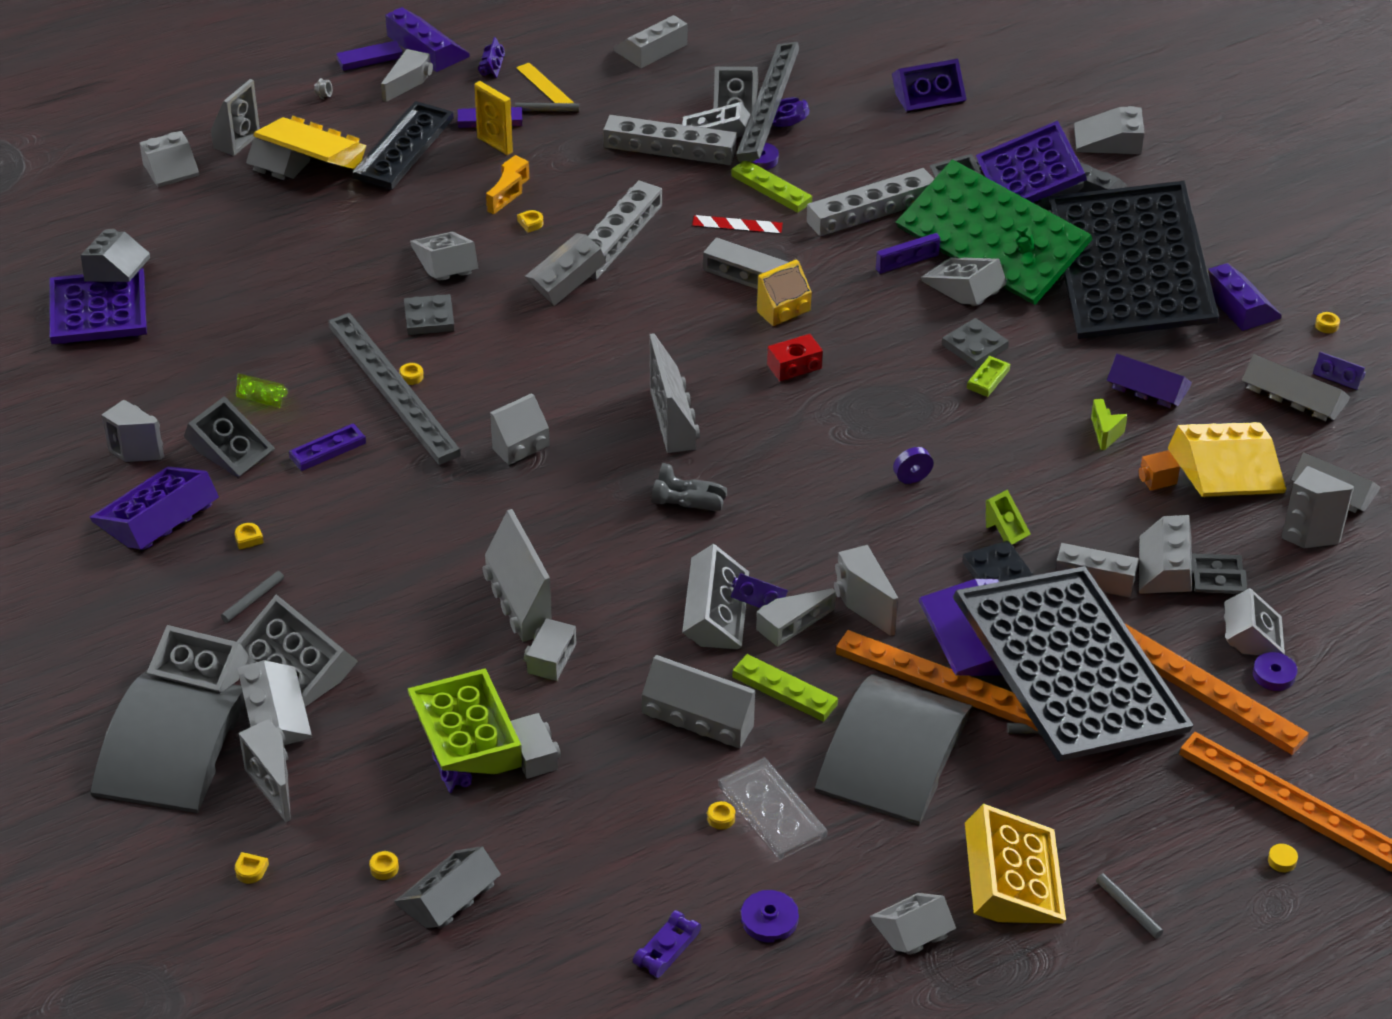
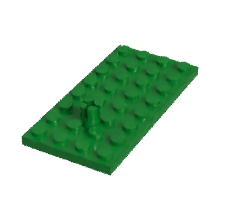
M953 159L896 221L898 228L917 239L937 233L940 236L939 251L949 257L959 259H999L1007 282L1003 287L1033 305L1037 304L1093 240L1088 232Z

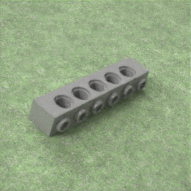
M609 115L603 129L605 148L731 165L736 152V132Z
M924 168L809 203L807 204V223L820 237L908 209L934 178Z
M638 180L633 187L629 188L627 194L618 200L616 206L606 214L605 218L595 226L588 237L601 248L606 263L589 278L597 280L661 208L662 188Z

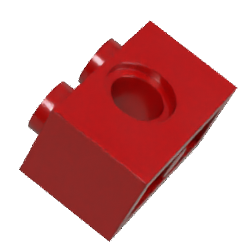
M811 334L768 346L767 365L779 381L822 369L823 350Z

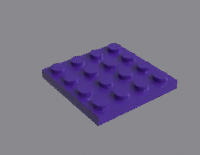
M1058 121L976 155L986 178L1032 203L1087 180L1086 174Z
M143 268L129 282L84 281L83 274L50 278L51 344L147 335L145 275Z

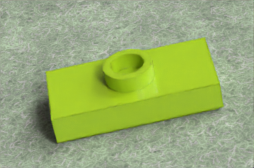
M989 356L967 382V389L989 397L1010 371L1011 364Z

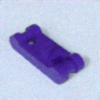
M675 910L670 915L668 922L648 944L636 952L632 961L633 964L640 968L645 967L649 969L651 975L659 978L697 937L701 930V924L694 920L689 921L685 919L683 913ZM678 929L684 931L681 935L676 933Z

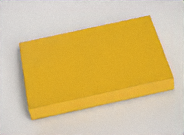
M479 81L474 84L477 138L502 153L509 155L513 152L511 98Z

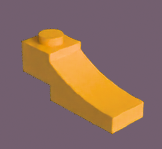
M514 155L501 165L502 176L500 180L486 193L488 212L492 214L497 213L522 194V184L530 179L529 161Z

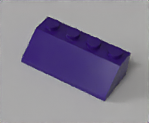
M403 7L385 15L387 36L397 41L404 49L430 54V61L435 72L470 57V53L425 20Z

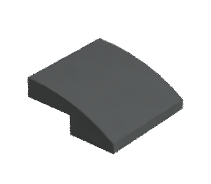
M1191 554L1194 592L1240 594L1247 590L1246 570H1243L1242 555Z

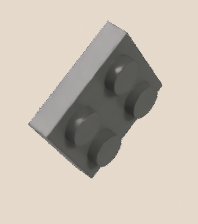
M450 294L404 298L408 335L455 331Z
M974 318L942 338V345L974 368H977L989 356L995 357L1008 349L1009 340Z

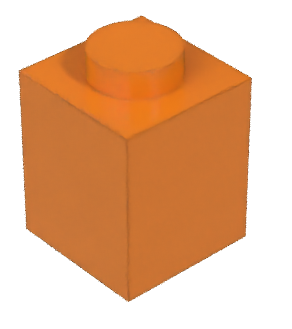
M1167 450L1142 456L1141 467L1138 473L1141 481L1145 482L1151 491L1177 484L1180 465L1171 452Z

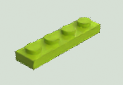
M743 161L731 169L732 177L797 213L806 208L807 204L812 203V195L752 162Z
M748 654L745 655L732 672L733 678L823 722L838 705L837 697Z

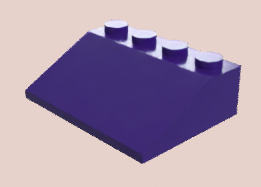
M168 466L90 516V519L94 524L125 546L144 550L152 546L153 541L158 537L170 534L173 531L172 528L176 525L191 520L193 518L192 515L196 512L209 508L212 505L211 502L219 498L207 471Z
M973 579L922 596L918 600L955 676H1003L953 598L956 590L999 582L998 579Z

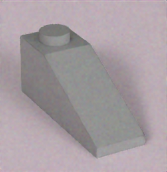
M406 49L381 83L382 100L387 102L422 84L428 75H431L433 70L430 54Z
M739 102L683 117V125L736 132V138L744 135L751 115L744 105Z
M832 588L775 599L757 611L756 630L778 647L835 610L836 591Z

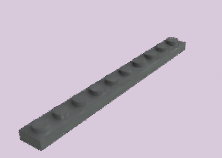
M797 41L778 44L736 154L739 162H752L760 159L799 51Z
M347 313L328 320L329 328L438 465L460 457V448L354 317Z

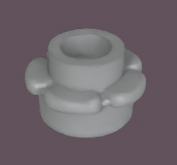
M320 78L314 86L315 94L320 99L331 97L333 89L330 80Z

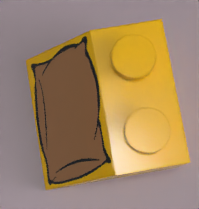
M797 259L758 275L757 312L772 326L811 310L812 292Z

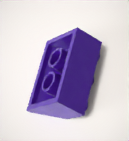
M959 59L900 68L892 73L895 94L906 111L967 100Z
M1226 263L1208 269L1207 272L1215 303L1242 331L1282 318V314L1242 273L1230 264Z
M1117 353L1106 380L1113 384L1112 389L1124 393L1126 389L1134 391L1135 397L1148 400L1149 397L1157 399L1156 404L1170 408L1171 404L1179 406L1192 384L1184 376Z

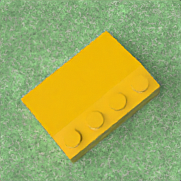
M292 116L291 119L282 117L255 131L253 135L256 138L305 155L355 169L360 164L366 149L365 144L359 143L360 138L348 134L346 138L341 137L340 131L329 128L327 132L322 130V125L310 122V125L304 124L305 119Z
M1213 423L1177 426L1169 443L1168 450L1202 497L1285 493L1286 487L1272 438L1261 423Z
M982 804L965 822L974 914L996 922L1064 923L1066 916L1054 829Z

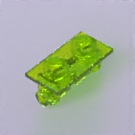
M238 373L236 397L281 407V398L286 397L288 394V388H285L283 384Z

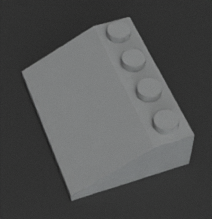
M650 334V392L666 451L671 453L696 450V439H700V430L698 424L694 425V409L689 408L691 407L689 392L685 393V377L680 376L677 365L657 336Z
M510 509L507 510L485 554L486 565L482 569L486 581L490 580L492 583L491 586L495 598H500L501 608L504 615H509L510 625L513 632H518L522 642L534 639L536 629L542 627L546 618L552 620L550 577L514 511Z
M277 594L237 641L249 655L245 665L265 660L294 666L305 707L339 684L358 662Z

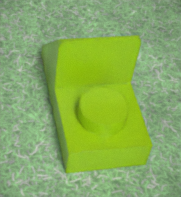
M1094 399L1091 419L1100 450H1106L1125 432L1127 414L1111 415L1110 409H1106L1104 399Z
M1008 489L986 500V528L996 525L1003 540H1008L1011 545L1031 535Z

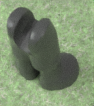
M662 463L658 480L656 479L653 487L651 500L652 503L660 505L679 504L686 508L720 511L724 504L723 500L727 496V488L709 481L697 479L685 481L678 479L674 476L673 467L670 464Z

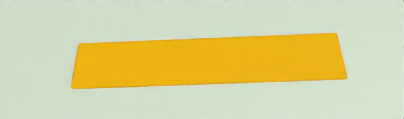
M526 63L516 67L553 102L574 103L532 64Z

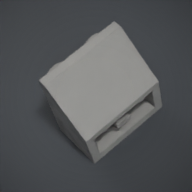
M122 400L102 414L108 451L125 462L161 460L164 458L163 442L159 429L160 424L154 416L148 415L140 410L138 406L132 405L126 400Z

